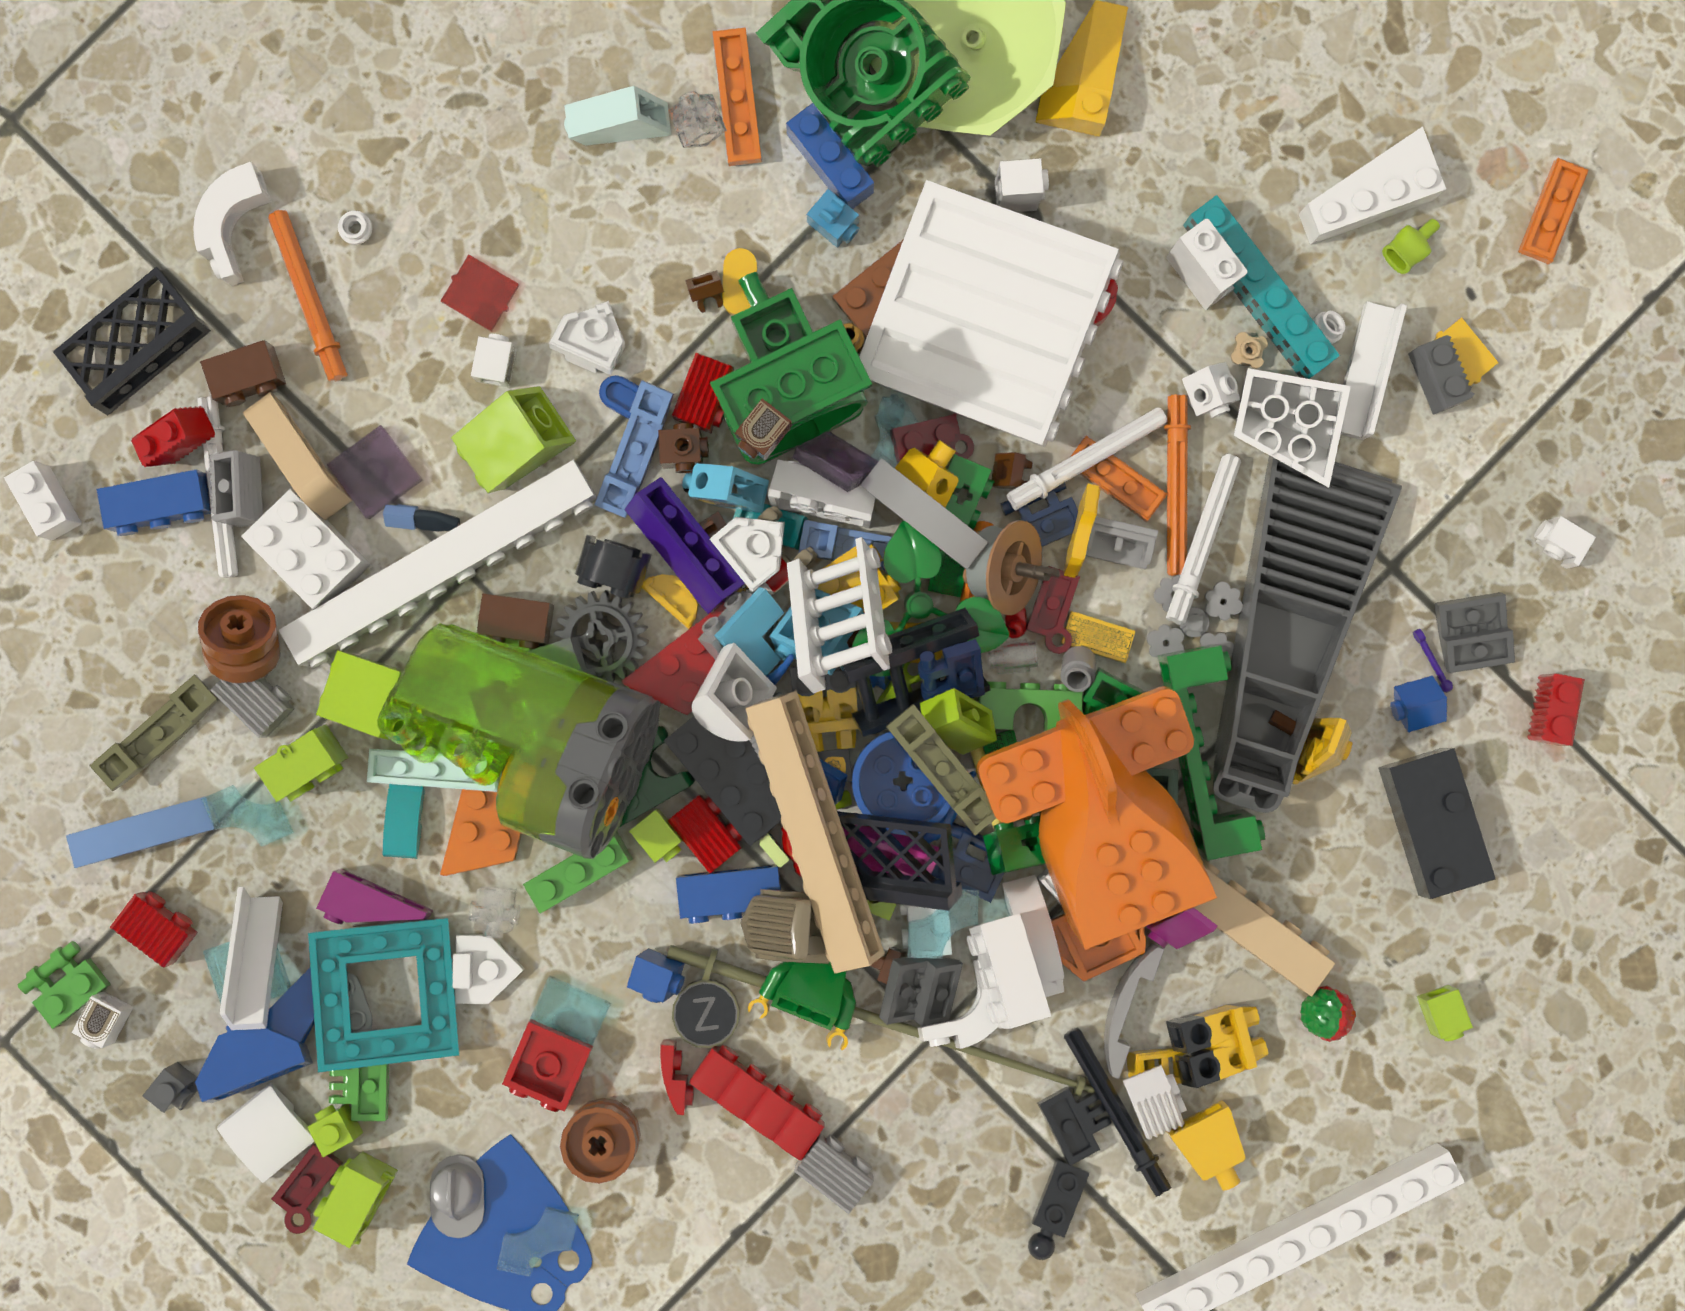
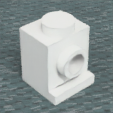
M1562 516L1542 522L1534 535L1537 538L1535 543L1544 547L1543 552L1546 555L1560 561L1564 559L1561 566L1566 569L1580 565L1596 538Z

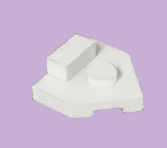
M607 301L583 312L577 313L576 311L564 315L549 343V347L564 354L565 360L595 374L597 370L611 375L625 348V341L615 321L610 303Z
M735 517L710 538L711 542L752 592L780 570L785 522Z
M456 935V953L453 954L455 1004H489L525 969L501 946V943L493 935Z

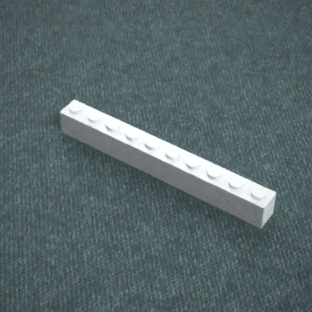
M572 460L279 629V632L298 665H310L312 668L318 667L330 659L328 654L338 648L341 651H345L360 642L358 637L369 631L370 634H374L389 625L387 620L397 614L400 617H404L414 612L418 608L416 603L427 597L429 600L440 597L447 592L446 586L456 580L460 584L471 579L477 574L475 569L487 564L490 567L499 563L506 557L504 554L506 551L513 547L520 550L535 541L533 536L545 530L546 533H549L564 524L562 519L572 513L575 516H579L593 507L591 502L595 501L597 497L578 464Z
M1435 1143L1135 1295L1143 1311H1210L1465 1182L1450 1152L1438 1143Z

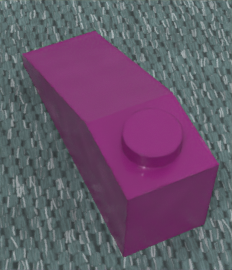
M344 869L332 872L316 909L325 912L323 916L325 919L337 924H343L344 921L348 923L420 920L430 917L433 912L432 909Z
M1193 907L1146 927L1151 930L1148 937L1158 945L1165 948L1169 944L1175 949H1179L1214 932L1218 925Z

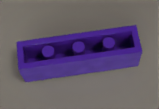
M662 477L637 492L624 510L707 614L718 608L730 595L736 593L745 584Z

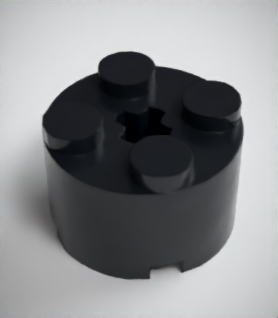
M586 535L575 575L579 576L577 583L591 588L602 587V585L611 587L609 593L629 599V597H634L635 593L640 594L652 554L648 552L642 553V557H640V549L608 539L601 541L596 539V536Z

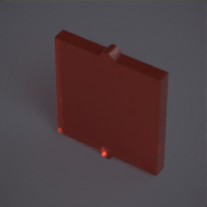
M468 254L458 273L451 276L452 283L442 297L441 303L492 332L503 312L509 310L507 305L520 285Z

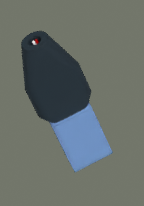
M385 505L383 511L385 527L410 530L418 528L420 530L441 532L451 531L460 525V518L438 511L422 510L418 506Z

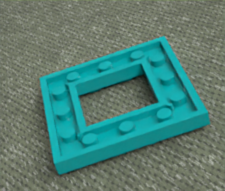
M448 918L308 933L318 1073L459 1056ZM416 956L422 1025L352 1033L347 964Z

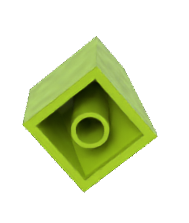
M540 386L506 391L451 437L457 446L458 454L463 460L467 461L475 473L477 483L487 493L505 490L576 442V439Z
M337 650L330 667L324 691L320 697L316 715L378 738L419 746L440 682Z

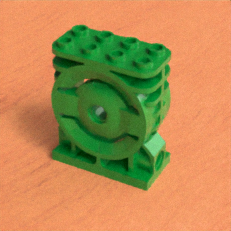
M790 0L756 32L763 44L768 45L784 67L800 72L809 98L823 116L830 122L829 126L842 138L841 142L853 152L854 159L861 165L870 166L874 164L876 167H879L891 157L890 151L899 143L904 145L917 134L916 128L925 120L927 123L933 121L942 113L943 108L941 106L951 98L953 100L958 99L969 89L967 83L971 78L970 75L960 66L958 59L950 53L945 42L937 36L918 10L904 0ZM903 17L906 18L893 30L883 26H870L863 28L854 33L843 46L846 39L856 29L860 28L861 26L873 22H888L895 24ZM843 46L842 51H841V53H840L839 62H838V70H839V77H840V78L837 79V80L828 88V85H829V84L833 81V79L837 76V60H838V56H839V52H840V50H841V47ZM919 53V65L915 81L907 97L902 102L883 111L860 109L852 119L848 117L861 103L883 106L898 99L912 82L915 71L914 56ZM880 57L882 61L881 69L878 73L871 74L870 63L873 59Z
M841 319L710 382L724 412L727 426L737 445L740 441L735 436L736 430L762 398L791 420V429L766 460H763L758 455L755 459H752L740 450L744 459L753 465L765 464L855 420L861 415L863 408L868 403L864 390L872 387V382Z

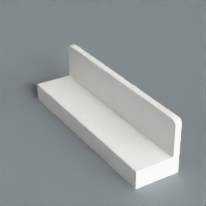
M1368 301L1363 305L1343 385L1351 386L1341 435L1365 440L1375 432L1407 308L1406 304H1400L1395 309Z
M238 887L220 1015L231 1030L266 1029L283 902L279 896L251 898L244 887Z

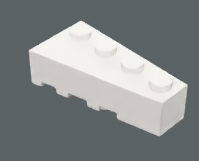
M1423 127L1309 202L1299 213V217L1310 245L1431 202L1446 190Z

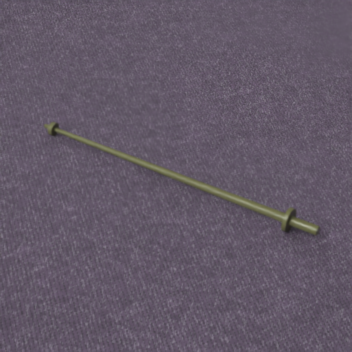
M670 945L666 958L705 970L702 980L706 982L709 981L712 972L761 988L767 977L717 960L716 957L719 949L712 948L710 957ZM855 1006L854 1018L919 1038L917 1027L903 1022L886 1025L879 1018V1014ZM949 1038L950 1043L942 1045L1074 1087L1073 1095L1079 1097L1083 1091L1095 1092L1092 1086L1085 1084L1086 1077L1078 1075L1075 1081L974 1046L959 1049L956 1048L955 1041Z

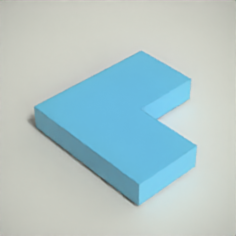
M759 587L714 636L723 647L735 643L767 676L781 659L762 636L783 615L784 611L766 589Z

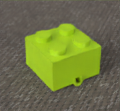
M327 724L309 731L289 745H281L278 747L277 753L253 768L276 802L286 797L292 802L315 788L312 783L313 780L317 779L321 783L343 770L341 762L349 757Z
M363 1151L354 1159L348 1158L344 1166H339L330 1182L334 1188L327 1197L324 1196L314 1212V1216L318 1217L313 1229L348 1248H351L353 1244L359 1245L361 1242L360 1237L367 1231L398 1170Z

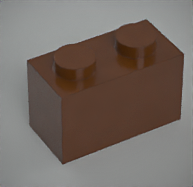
M265 340L200 361L212 399L222 405H226V407L241 405L246 402V397L255 394L265 396L269 392L275 393L278 391L277 387L286 384L275 348Z
M482 593L476 634L486 636L485 642L505 645L506 639L519 640L518 647L536 649L539 648V644L548 645L554 605L547 602Z

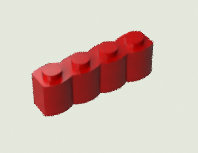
M722 1045L720 1048L713 1046L690 1078L689 1083L719 1103L727 1111L745 1121L757 1132L773 1141L784 1151L801 1161L825 1127V1122L821 1119L823 1114L809 1103H806L804 1107L793 1100L795 1094L782 1084L778 1083L775 1087L765 1080L767 1077L766 1073L755 1065L750 1064L749 1067L741 1064L737 1061L739 1055L728 1046Z

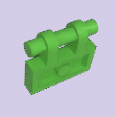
M71 941L63 948L58 947L50 954V959L40 967L34 966L26 973V978L18 983V988L24 994H28L35 987L40 990L42 995L35 999L32 1004L52 1029L59 1027L84 1007L92 995L104 991L111 985L91 958L84 960L79 965L73 957L81 951V948L74 941ZM61 968L66 975L54 984L49 976Z

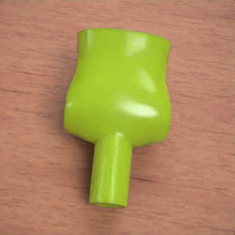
M1430 219L1419 230L1410 225H1406L1382 250V254L1388 264L1398 273L1406 274L1414 265L1424 260L1432 252L1427 240L1439 230L1440 225L1438 221Z

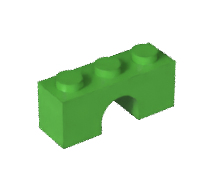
M987 681L991 691L985 692V695L978 697L980 704L992 710L995 729L1013 730L1014 715L1017 709L1024 704H1032L1041 710L1044 716V731L1056 727L1057 721L1061 720L1058 709L1059 702L1069 699L1082 712L1083 691L1073 692L1064 684H1054V690H1040V683H1020V689H1006L1007 682Z
M616 831L606 848L596 855L595 858L586 859L573 854L527 881L523 886L541 914L628 863L633 858Z

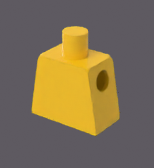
M941 440L937 442L929 456L916 448H912L895 466L897 471L944 508H946L958 484V477L945 468L956 451Z
M1223 1100L1184 1119L1183 1127L1178 1126L1176 1130L1171 1129L1170 1132H1167L1203 1181L1215 1176L1223 1191L1234 1188L1240 1183V1179L1233 1166L1243 1162L1246 1157L1232 1112Z

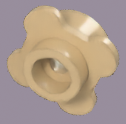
M1246 332L1238 333L1235 337L1237 344L1234 352L1231 354L1232 362L1236 365L1251 366L1253 369L1260 368L1264 363L1262 355L1264 349L1268 346L1267 339L1263 336L1258 338L1251 337ZM1250 347L1252 353H1247L1246 349Z

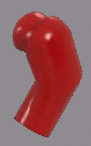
M1025 607L1016 614L1005 615V625L1011 639H1018L1026 632L1027 617Z

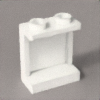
M1204 219L1181 236L1166 257L1205 311L1233 291V284L1247 274V269L1209 219Z

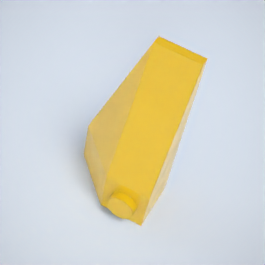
M1095 0L1057 64L1054 85L1040 97L1035 123L1100 137L1105 126L1128 10L1127 6Z
M1314 718L1299 757L1292 784L1297 785L1341 764L1342 760L1345 761L1348 758L1352 749V742L1349 741L1352 732L1347 720L1342 718Z

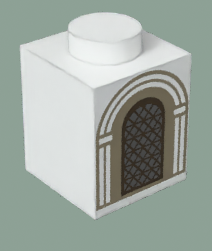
M492 333L489 334V338L478 336L471 377L476 382L510 388L517 348L512 342H509L508 337Z
M104 991L92 995L72 1033L81 1037L80 1041L88 1047L99 1049L115 1043L133 1006Z

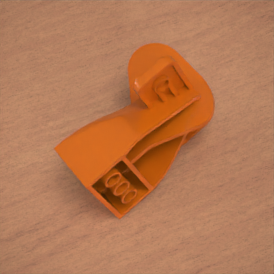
M1166 686L1158 687L1086 715L1069 699L1058 703L1061 720L1057 721L1056 727L986 754L978 761L977 772L991 810L999 821L1011 823L1041 811L1039 840L1043 858L1067 923L1085 950L1217 898L1182 811L1167 790L1146 771L1187 754L1194 745V737L1180 697L1171 688Z

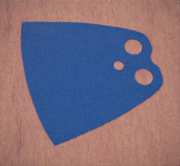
M510 1134L491 1147L476 1161L483 1172L485 1208L483 1221L478 1229L467 1237H448L437 1229L431 1216L413 1247L407 1265L469 1297L509 1311H557L565 1301L566 1289L571 1284L580 1282L592 1266L591 1252L581 1230L556 1189L523 1147ZM567 1249L575 1251L579 1257V1264L572 1271H564L558 1265L559 1254ZM539 1256L542 1260L539 1267H532L530 1264L531 1257ZM539 1283L549 1285L553 1292L551 1301L544 1305L535 1303L531 1297L532 1288Z

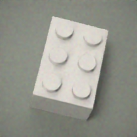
M289 489L241 536L312 609L340 595L371 565L328 520H324L310 509L292 489Z
M1015 914L969 928L971 935L967 936V943L972 956L977 955L981 969L977 970V976L983 990L987 989L991 1003H987V1009L992 1023H998L999 1029H1011L1051 1017L1021 914Z

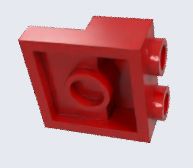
M531 1019L526 1026L502 1085L509 1087V1092L521 1098L529 1096L541 1101L540 1105L547 1110L553 1112L561 1110L565 1112L582 1077V1072L593 1046Z

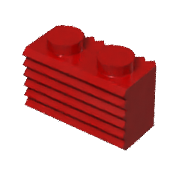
M695 353L673 410V419L681 423L693 424L695 428L710 434L714 426L720 428L724 419V412L710 382L733 372L734 367Z
M190 406L183 409L180 407L178 409L174 408L134 436L131 442L142 466L176 464V461H180V458H184L185 455H189L190 452L202 446L206 441L214 438L215 431L202 406H195L193 408Z
M1557 673L1542 674L1538 676L1540 681L1536 683L1539 688L1535 690L1537 695L1534 696L1536 699L1533 703L1535 708L1532 709L1534 714L1530 716L1533 721L1529 723L1531 728L1528 729L1530 734L1527 738L1531 741L1556 746H1573L1585 679Z
M700 794L667 821L710 874L743 847L739 842L743 837L731 823L725 825L718 816L721 810L709 796L705 799Z
M152 891L136 893L111 924L110 928L116 931L117 934H120L122 938L132 943L133 946L137 947L145 955H148L149 958L153 959L161 967L171 966L185 951L198 932L191 927L193 922L189 917L180 912L172 913L164 907L166 901Z

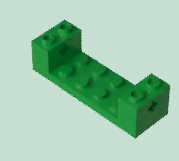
M1205 645L1157 655L1163 686L1171 688L1179 695L1194 737L1193 748L1187 754L1178 757L1194 841L1199 854L1209 861L1262 850L1261 841L1265 840L1262 821L1256 820L1255 815L1244 809L1218 814L1214 794L1209 795L1206 781L1211 780L1210 769L1207 760L1202 761L1199 749L1204 747L1203 734L1200 726L1195 727L1193 714L1197 713L1196 699L1193 693H1188L1187 689L1189 687L1228 680L1227 672L1231 671L1228 651H1223L1222 645Z

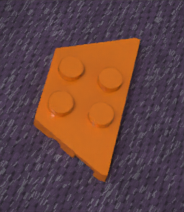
M472 748L471 756H485L480 749ZM503 769L501 792L462 789L440 875L447 876L516 860L525 825L524 816L527 798L510 790L509 782L511 777Z
M1065 914L1051 919L1061 962L1082 981L1091 979L1145 953V927L1085 950L1067 923Z

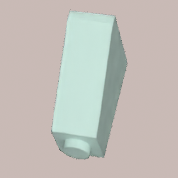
M636 86L565 105L566 118L564 126L568 138L586 146L671 135L668 102Z

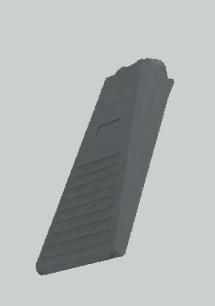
M1269 455L1243 593V608L1239 615L1231 658V671L1228 674L1214 750L1216 757L1213 768V790L1219 799L1258 812L1269 813L1280 806L1284 797L1288 798L1299 757L1402 489V485L1393 483L1392 479L1335 462L1328 488ZM1277 710L1296 721L1291 736L1268 723L1273 711Z

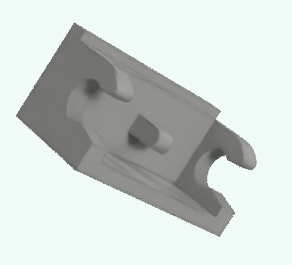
M1096 516L1090 533L1086 556L1145 570L1151 562L1158 531Z

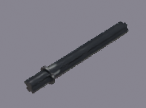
M1078 1027L1071 1029L1064 1035V1039L1127 1146L1136 1164L1134 1166L1135 1171L1142 1172L1156 1197L1169 1191L1172 1187L1157 1163L1159 1160L1158 1154H1153L1148 1144L1144 1141L1082 1031Z

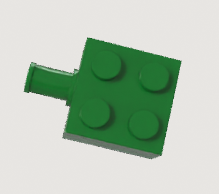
M757 272L747 274L738 280L751 307L731 316L732 325L750 363L813 333L793 289L790 288L769 298Z

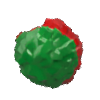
M1330 986L1318 987L1312 997L1307 996L1301 1004L1300 1013L1301 1021L1309 1032L1324 1041L1331 1042L1338 1041L1342 1037L1347 1036V1033L1351 1031L1354 1024L1356 1011L1351 1004L1352 1000L1347 994L1341 993L1337 989H1332Z

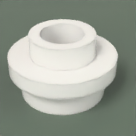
M349 211L340 218L338 232L347 243L359 245L370 238L372 223L364 213ZM354 224H361V230L358 233H351V227Z
M1321 312L1314 317L1313 321L1331 344L1336 343L1342 338L1345 331V322L1337 312Z

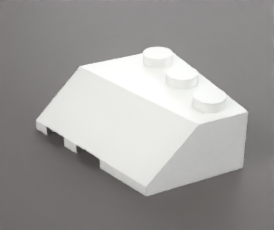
M1248 368L1234 436L1329 488L1351 386Z
M779 459L768 492L771 506H777L781 510L864 528L870 527L876 499L875 496L861 486L866 478L865 476L853 475V478L840 476V472L828 468L817 470L807 467L806 464Z

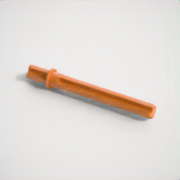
M276 210L269 214L268 219L316 346L314 354L320 357L328 381H340L341 378L348 376L338 350L341 345L339 342H335L289 215L286 210Z
M1174 394L1168 396L1167 425L1164 426V430H1167V573L1171 576L1181 575L1187 558L1188 430H1191V425H1188V395Z

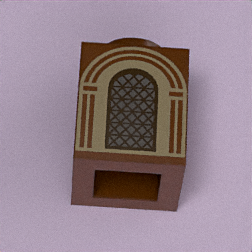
M762 398L736 430L735 436L740 441L737 447L752 459H755L758 455L763 460H766L791 429L792 422Z

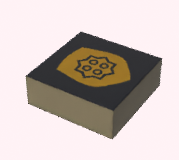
M849 749L817 752L821 760L848 775L846 782H852Z

